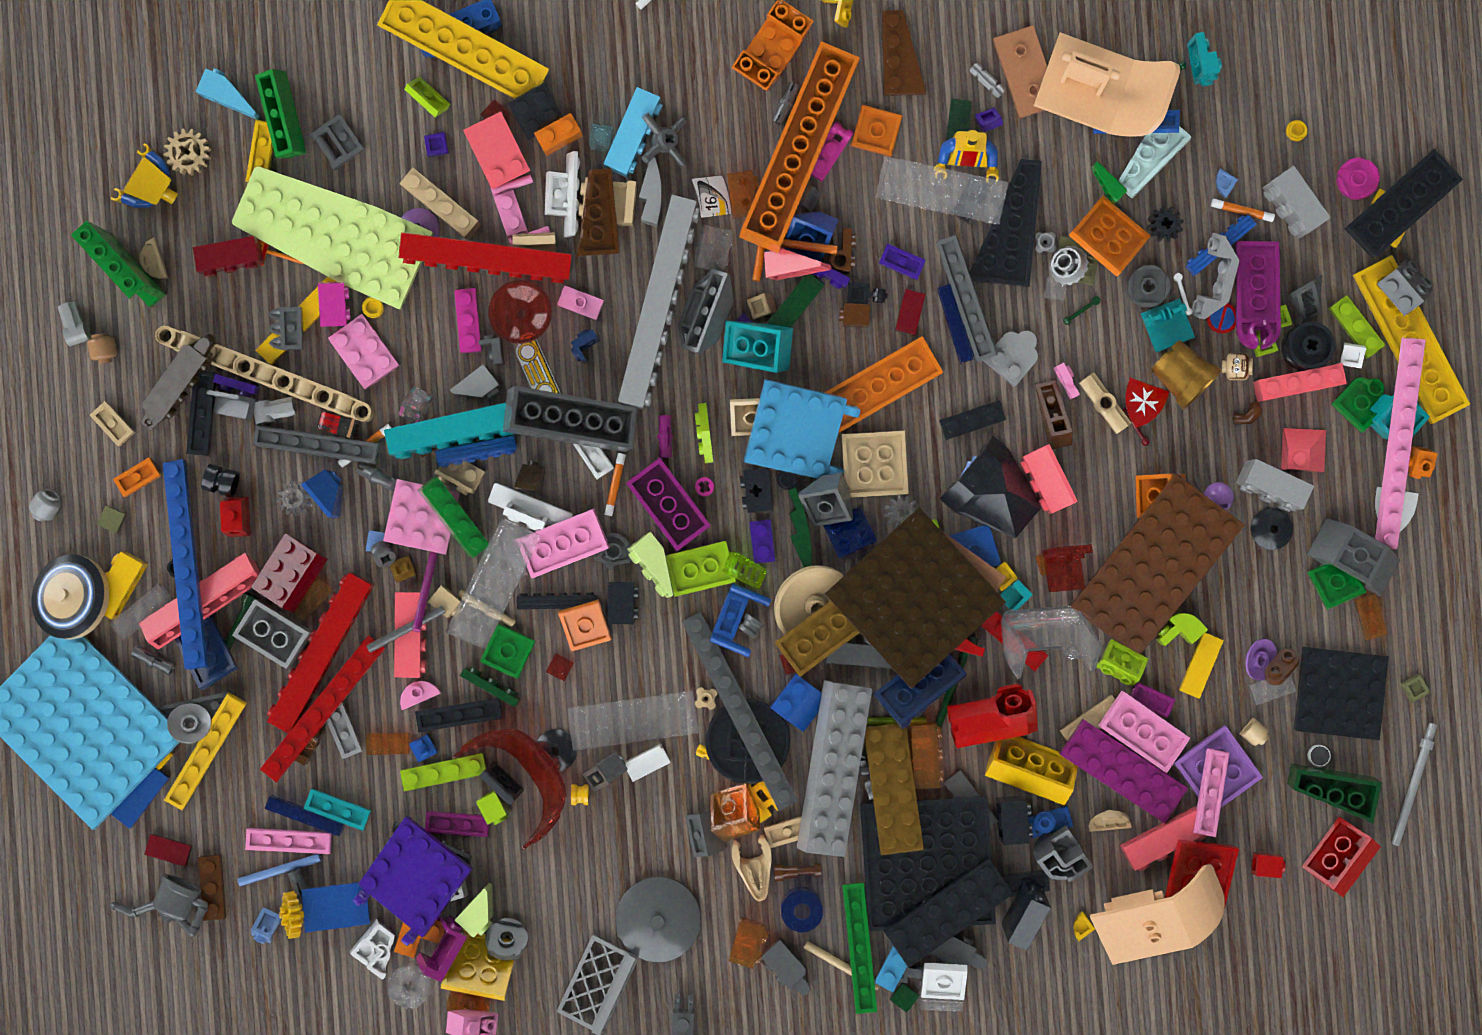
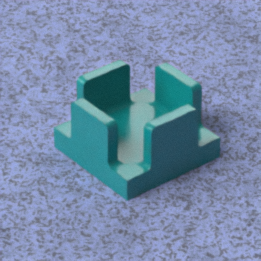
M1383 394L1370 409L1376 414L1370 426L1382 438L1388 440L1394 395ZM1418 404L1416 407L1413 436L1430 417Z

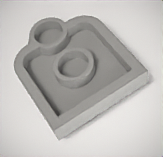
M1022 331L1019 334L1008 332L995 344L998 355L982 361L1010 385L1015 387L1038 359V353L1035 349L1037 344L1036 336L1030 331Z

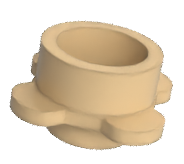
M702 687L698 688L696 691L698 698L695 706L697 708L708 707L710 710L714 709L717 691L715 689L704 690Z

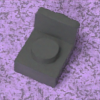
M496 335L483 336L484 340H479V345H492V348L489 349L490 361H493L496 366L505 365L502 339L496 338Z

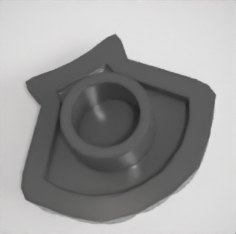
M605 534L610 548L599 552L595 559L603 563L610 571L615 565L631 562L632 560L628 555L630 553L628 548L631 546L629 542L619 534Z

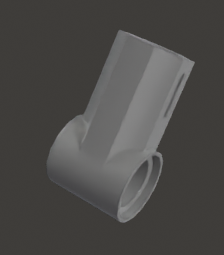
M66 302L58 306L64 326L63 336L68 346L91 339L90 331L82 320L77 302Z
M293 397L274 401L263 400L255 402L253 413L256 425L274 422V419L297 415V409Z

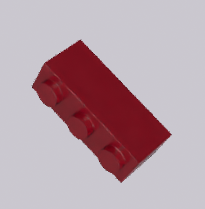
M256 236L192 247L196 272L204 275V277L216 276L217 272L221 271L234 273L238 271L237 268L243 267L247 270L256 269L259 264H264L260 239Z

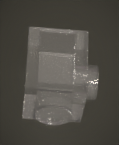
M414 386L403 400L399 415L413 423L420 422L429 410L433 395Z

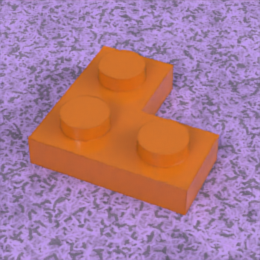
M437 919L425 937L418 935L414 943L408 946L401 942V940L411 928L403 922L394 952L414 958L421 938L439 943L445 933L441 921Z

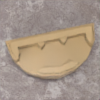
M153 237L146 241L145 246L142 248L139 255L140 264L143 270L150 276L166 279L168 275L157 240Z
M1107 810L1096 815L1090 820L1088 825L1090 832L1132 828L1128 815L1113 810Z

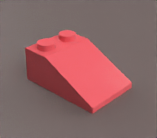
M502 112L496 113L463 130L492 189L530 171Z

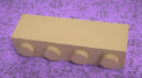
M412 168L399 183L406 191L467 241L481 226L478 220L416 169Z

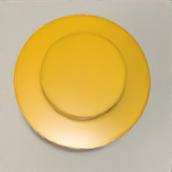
M1294 120L1287 125L1286 135L1292 141H1301L1307 135V126L1300 120Z

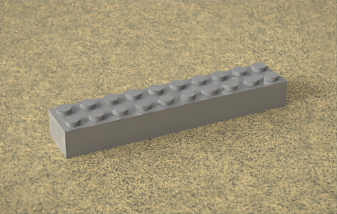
M675 195L671 196L618 399L621 405L633 406L641 410H645L646 406L650 407L653 396L650 393L651 386L656 385L658 377L657 372H655L656 366L661 365L663 358L662 351L660 350L662 345L666 346L669 333L666 331V327L672 324L674 316L673 310H671L672 304L676 305L678 301L679 290H676L677 285H682L684 278L682 266L688 262L690 254L689 249H687L688 243H693L695 235L693 224L698 223L700 208L697 207V201Z

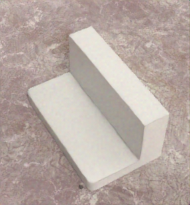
M659 744L625 761V766L628 769L627 772L632 782L669 764L670 760L662 744Z

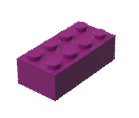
M658 458L626 483L676 551H679L711 527L661 458Z

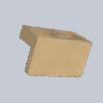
M555 232L512 235L513 247L556 252Z

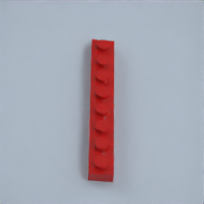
M368 635L259 770L277 783L386 648L381 647L370 653L367 645L376 640Z

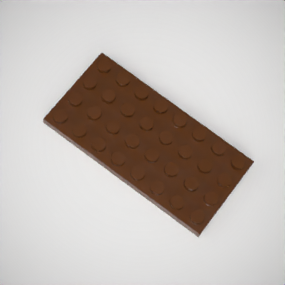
M1175 473L1071 603L1070 607L1118 643L1141 654L1244 528L1245 524Z

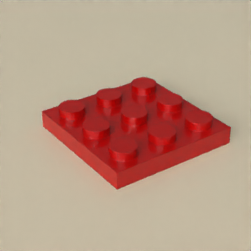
M1178 840L1164 898L1172 897L1191 882L1202 866L1211 864L1224 894L1225 909L1239 848L1233 845Z

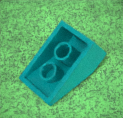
M727 320L725 323L722 362L775 373L787 371L790 368L793 328Z

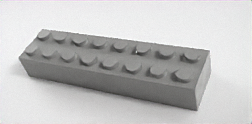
M824 680L797 848L806 853L845 857L872 688Z

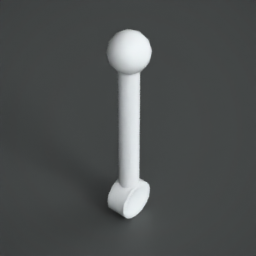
M1177 273L1173 278L1178 283L1183 303L1187 307L1185 313L1190 316L1193 311L1189 308L1181 282L1183 276Z

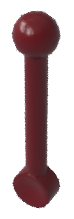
M1126 408L1122 409V411L1125 413V415H1126V416L1128 417V419L1131 421V419L1129 418L1127 409H1126ZM1131 421V425L1142 440V445L1148 446L1150 443L1149 439L1145 438L1140 429L1136 428Z

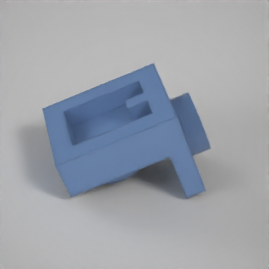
M263 907L251 929V934L254 936L253 939L262 944H265V942L271 944L272 937L282 918H279V914Z

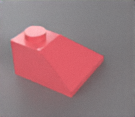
M1283 428L1281 470L1324 472L1326 430Z

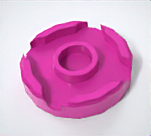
M1359 157L1345 162L1339 168L1336 177V183L1340 192L1352 200H1361L1372 195L1380 181V174L1374 163Z

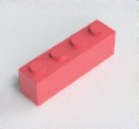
M1343 363L1253 382L1257 402L1347 384Z
M395 592V630L415 619L421 592ZM427 623L422 625L421 632L411 631L395 640L394 677L420 678L423 677V673H426L427 663L426 660H423V652L427 650V640L423 639V631L427 630Z
M1192 807L1167 820L1165 823H1161L1121 844L1120 847L1131 868L1135 871H1143L1150 867L1149 863L1168 858V854L1176 850L1178 840L1198 842L1205 839L1206 835L1193 833L1197 808Z

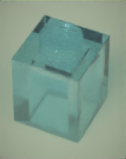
M591 125L589 139L591 150L609 152L614 137L613 126Z

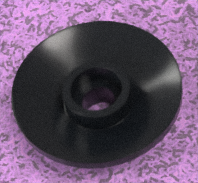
M1267 508L1255 515L1251 522L1250 530L1252 538L1257 545L1267 550H1276L1284 547L1290 541L1293 534V524L1290 517L1284 511L1277 508ZM1272 525L1277 527L1275 533L1271 532L1270 528Z
M553 729L543 733L535 745L537 761L543 768L549 771L558 772L567 769L572 765L577 755V745L574 738L566 731L560 729ZM553 747L559 749L558 755L552 754L551 750Z

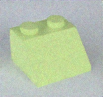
M490 882L455 919L473 938L477 934L481 936L492 924L490 919L493 916V886Z

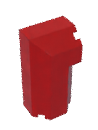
M1019 684L1000 687L997 690L996 696L993 695L989 698L947 706L948 720L951 724V735L956 748L1024 736L1038 731L1037 705L1033 691L1028 688L1026 691Z

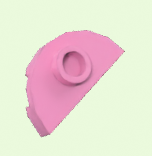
M413 682L401 694V709L409 708L441 694L436 685L430 682Z

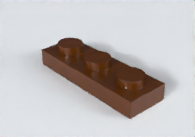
M222 855L200 856L198 861L202 890L201 899L208 903V911L205 913L203 921L225 919L226 906Z

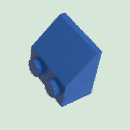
M795 673L770 705V708L804 732L819 713L822 693Z

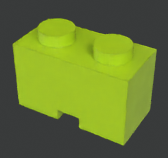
M494 790L476 801L487 825L492 822L494 825L506 820L507 814L511 811L510 806Z

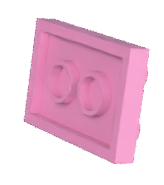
M363 314L328 338L365 390L400 366Z

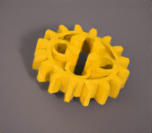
M295 891L284 892L279 918H282L281 925L285 926L288 939L300 937L301 923H304V911H301L302 904H299Z

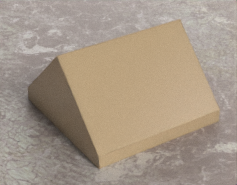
M760 398L730 400L732 436L750 435Z

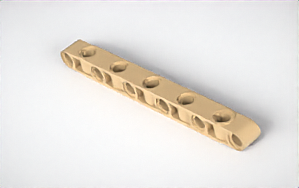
M161 326L155 333L156 340L160 344L173 348L177 352L180 351L183 345L199 341L200 337L169 326ZM170 331L171 339L165 342L164 334ZM215 344L211 350V353L214 354L209 360L212 362L211 365L348 418L351 417L361 422H370L374 418V408L365 402L357 400L355 397L218 344ZM248 361L250 369L247 372H243L242 365ZM288 376L290 380L289 385L282 387V378ZM323 392H327L329 399L322 403L320 395ZM362 407H367L368 415L365 418L359 416V410Z

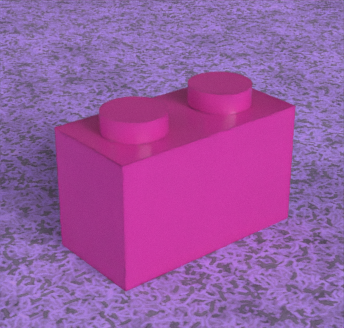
M318 282L320 326H346V320H350V308H345V299H349L348 286L344 287V282Z

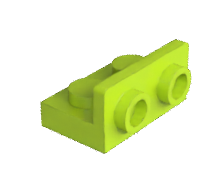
M1111 639L1096 667L1104 674L1119 679L1121 683L1134 686L1141 679L1149 659Z

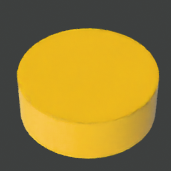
M369 297L363 302L362 311L367 317L376 319L383 314L384 305L381 301Z

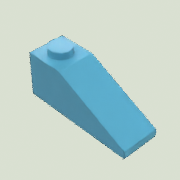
M205 68L196 92L201 97L256 120L260 119L258 113L225 77L224 72L213 68V71Z

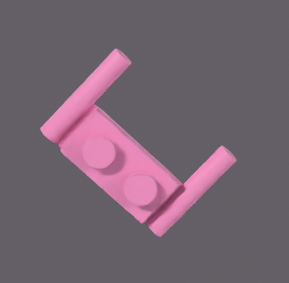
M531 175L504 183L494 189L491 188L511 247H513V234L528 233L513 189L533 183ZM546 226L529 233H550V229Z

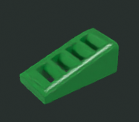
M1096 162L1091 167L1107 198L1115 204L1127 192V189L1099 162Z

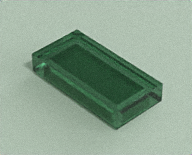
M951 98L946 141L953 138L958 131L968 132L972 101Z

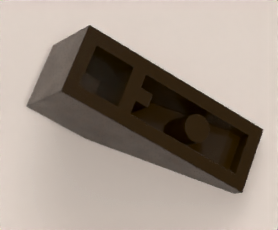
M528 461V465L522 464L514 488L542 493L545 467L541 466V462Z

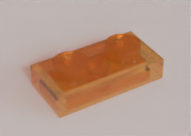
M1371 594L1354 599L1365 640L1388 635L1377 595Z
M410 732L367 733L366 755L410 754Z

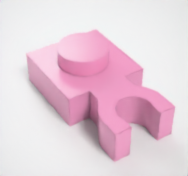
M1062 363L1054 367L1053 369L1065 388L1069 399L1080 395L1073 383L1072 377H1074V374L1069 365L1065 366Z

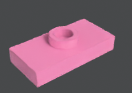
M564 285L557 306L597 321L604 300Z

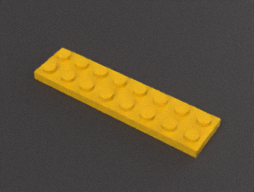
M389 0L377 24L379 27L512 98H516L541 84L549 68L423 0Z
M1393 255L1354 274L1353 277L1398 362L1402 338L1426 340L1418 401L1422 409L1430 416L1428 419L1430 424H1434L1469 406L1470 402L1420 307H1416L1404 316L1377 285L1381 279L1398 267Z

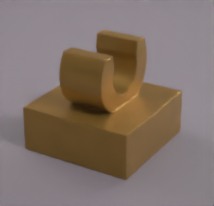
M409 555L395 560L390 565L396 583L417 575Z

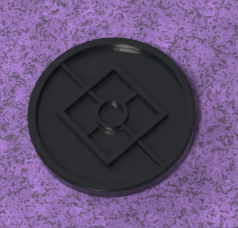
M746 699L780 767H782L790 748V735L786 722L767 703ZM725 706L722 707L710 721L705 737L706 752L712 766L723 777L739 784L762 782L763 780Z

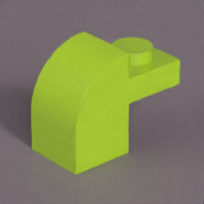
M1175 613L1168 620L1171 625H1165L1158 632L1159 636L1156 640L1161 645L1166 646L1180 634L1187 643L1193 644L1208 629L1193 615Z

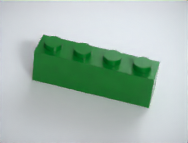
M270 69L255 75L275 157L291 159L306 154L286 71Z
M433 477L417 490L469 557L474 558L490 545L439 478Z

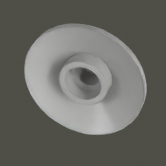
M193 703L183 704L170 713L167 720V728L169 734L176 741L187 744L195 743L208 734L211 728V718L204 707ZM188 724L194 725L193 728L187 729L186 726Z

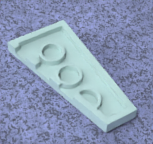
M1180 126L1179 133H1150L1145 135L1118 180L1127 189L1126 194L1133 199L1191 140V136Z

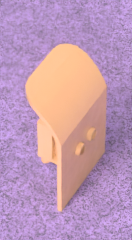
M1060 32L1033 106L1108 134L1144 136L1154 132L1164 120L1179 78L1180 66L1172 61L1149 62L1134 60Z
M1208 864L1202 866L1191 882L1172 897L1164 898L1163 891L1154 892L1151 889L1111 898L1112 902L1104 903L1105 912L1091 914L1090 918L1112 965L1189 949L1198 945L1219 925L1224 914V894L1213 866Z

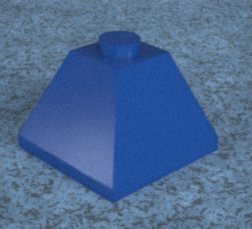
M822 212L795 214L785 239L829 245L839 220ZM784 247L785 250L822 262L825 255L822 252Z
M325 469L301 484L328 518L337 519L340 516L343 486L340 484L341 478L334 470L330 472V470Z

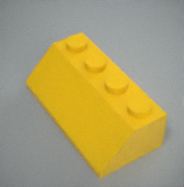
M1018 736L995 741L988 760L985 776L1065 805L1074 791L1078 766L1061 756L1059 751Z

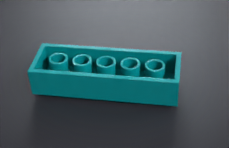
M506 403L384 429L389 455L401 460L411 458L412 453L420 455L432 453L433 448L441 450L452 448V444L457 443L461 446L472 444L475 439L488 441L494 439V435L498 434L502 435V437L514 435V433L503 432Z

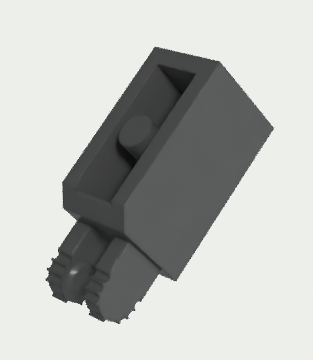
M956 935L929 953L949 964L967 965V968L970 964L976 968L978 967V969H984L987 966L985 956L976 951L977 948L973 944L974 941L964 935L961 938Z
M779 936L761 953V963L768 971L772 969L776 973L775 978L783 987L786 985L789 989L793 986L800 994L805 996L811 990L809 981L807 982V979L804 977L806 972L805 964Z
M675 994L672 1035H694L693 995H689L687 998L688 1009H680L681 997L680 994Z

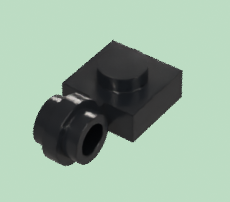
M848 282L847 303L868 304L869 298H873L875 303H885V299H888L886 289L875 288L873 292H869V283Z

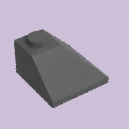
M842 472L823 475L798 494L813 527L851 521L853 519L850 490Z

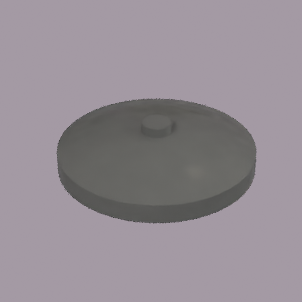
M664 876L648 877L632 885L621 898L616 914L617 931L625 947L635 956L650 962H666L683 955L695 942L701 923L700 908L693 893L683 883Z

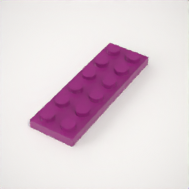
M1084 719L1081 720L1059 753L1163 823L1167 821L1188 789Z

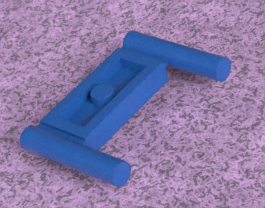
M732 583L709 641L749 657L751 649L732 642L749 599L767 607L770 605L771 599Z

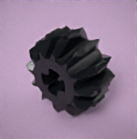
M1162 206L1160 212L1155 209L1152 212L1153 216L1148 217V221L1152 224L1148 225L1147 229L1154 230L1150 235L1154 237L1157 234L1158 242L1164 237L1165 242L1168 243L1171 238H1178L1177 233L1183 231V228L1178 225L1184 223V220H1177L1180 212L1172 214L1173 207L1166 211L1165 206ZM1163 221L1165 223H1169V226L1167 228L1166 226L1161 225Z

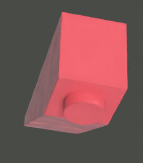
M784 247L780 248L779 253L773 251L764 252L766 278L776 281L831 270V265L785 250Z

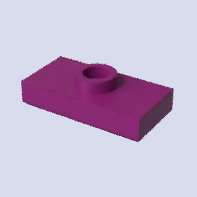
M1139 682L1134 685L1130 694L1132 698L1149 710L1165 718H1168L1176 700Z

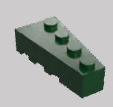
M1291 763L1287 784L1293 790L1374 824L1382 784L1377 778Z

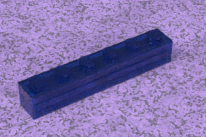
M951 285L938 287L937 292L959 364L972 361L975 355L973 349H970V341L966 336V329L962 323V317L958 310Z
M274 795L269 796L265 806L266 810L336 836L342 834L345 826L343 823L305 810L301 805Z

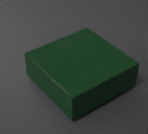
M901 983L889 999L907 1013L919 998V994L905 983Z

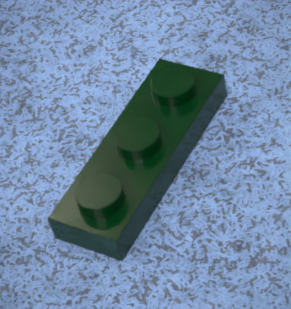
M471 666L470 669L466 667L462 670L460 677L509 705L516 707L520 702L521 698L517 697L518 693L508 687L506 690L499 686L500 682L491 677L488 679L482 677V672Z

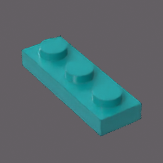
M314 788L310 790L304 806L305 810L362 831L365 830L372 811Z

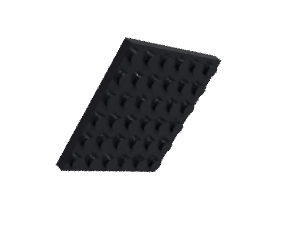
M987 796L917 800L924 850L881 855L874 803H860L869 932L885 931L985 859L989 858L992 862ZM995 907L969 926L996 924Z

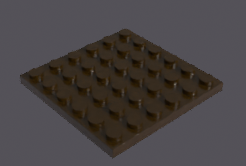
M920 507L824 593L911 689L1006 603Z

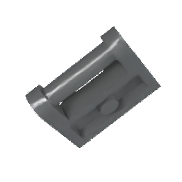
M338 114L310 134L311 139L317 142L330 161L333 171L338 170L346 162L365 150L341 114ZM328 133L342 153L340 157H336L323 138L324 134Z

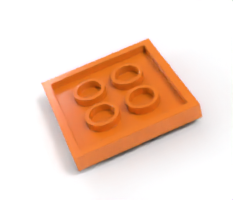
M1104 195L1069 234L1073 240L1115 276H1118L1151 237Z

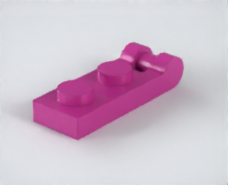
M838 121L835 122L830 130L811 175L820 182H823L854 134L850 129L846 130L841 127L842 124ZM836 134L843 137L841 142L834 139Z

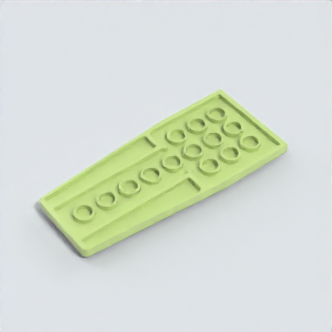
M262 167L254 168L232 219L234 226L256 236L258 239L333 280L344 282L345 286L400 310L422 261H416L415 265L405 264L403 259L398 258L401 232L425 236L434 235V232L378 207Z

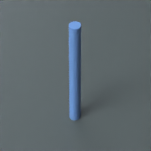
M315 854L238 878V884L243 886L321 862L320 854Z

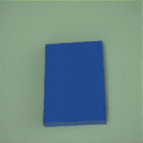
M155 767L119 804L111 815L129 829L132 828L170 777Z
M359 882L301 889L305 933L370 924L368 900L364 905L361 904L360 906L353 902L355 896L362 890L358 885Z

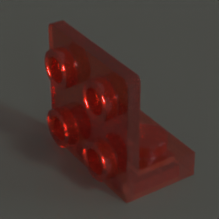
M1092 544L1056 547L1043 551L1047 585L1050 593L1082 590L1085 588L1081 559L1085 558V554L1093 553Z

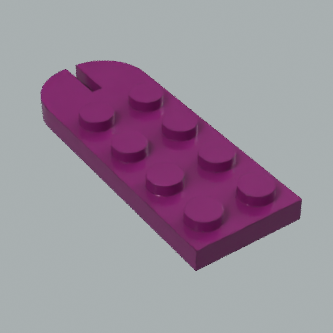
M1236 241L1235 254L1239 259L1236 272V334L1244 346L1256 349L1259 345L1256 331H1260V349H1266L1277 341L1281 332L1279 242Z

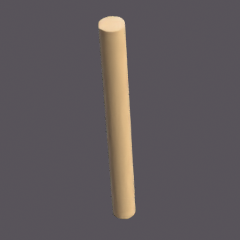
M809 941L805 943L804 949L851 975V966ZM874 982L875 990H878L880 985Z

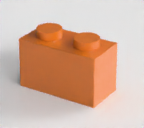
M571 113L534 133L546 156L583 137Z

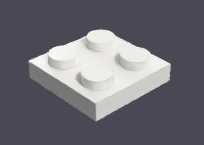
M924 963L921 997L964 1000L967 965Z

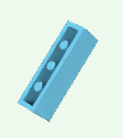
M636 88L604 161V168L612 169L613 172L627 178L630 173H634L638 164L635 160L638 154L642 155L646 146L644 139L646 135L650 136L652 132L642 119V116L646 113H649L653 119L655 115L659 116L663 106L660 104L661 99L659 96L641 88Z

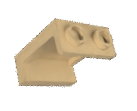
M588 177L585 178V183H581L580 194L584 195L583 204H579V216L582 217ZM628 181L627 183L613 182L617 225L633 227L637 183L636 181Z

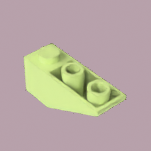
M648 532L628 548L630 552L628 555L635 564H640L643 568V575L649 581L652 579L656 584L655 589L659 595L666 598L672 597L673 592L664 548L653 534Z

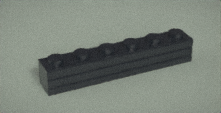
M594 592L586 593V595H580V593H573V595L559 593V596H554V593H546V596H541V593H533V596L523 593L517 596V610L568 609L597 600V595H594Z

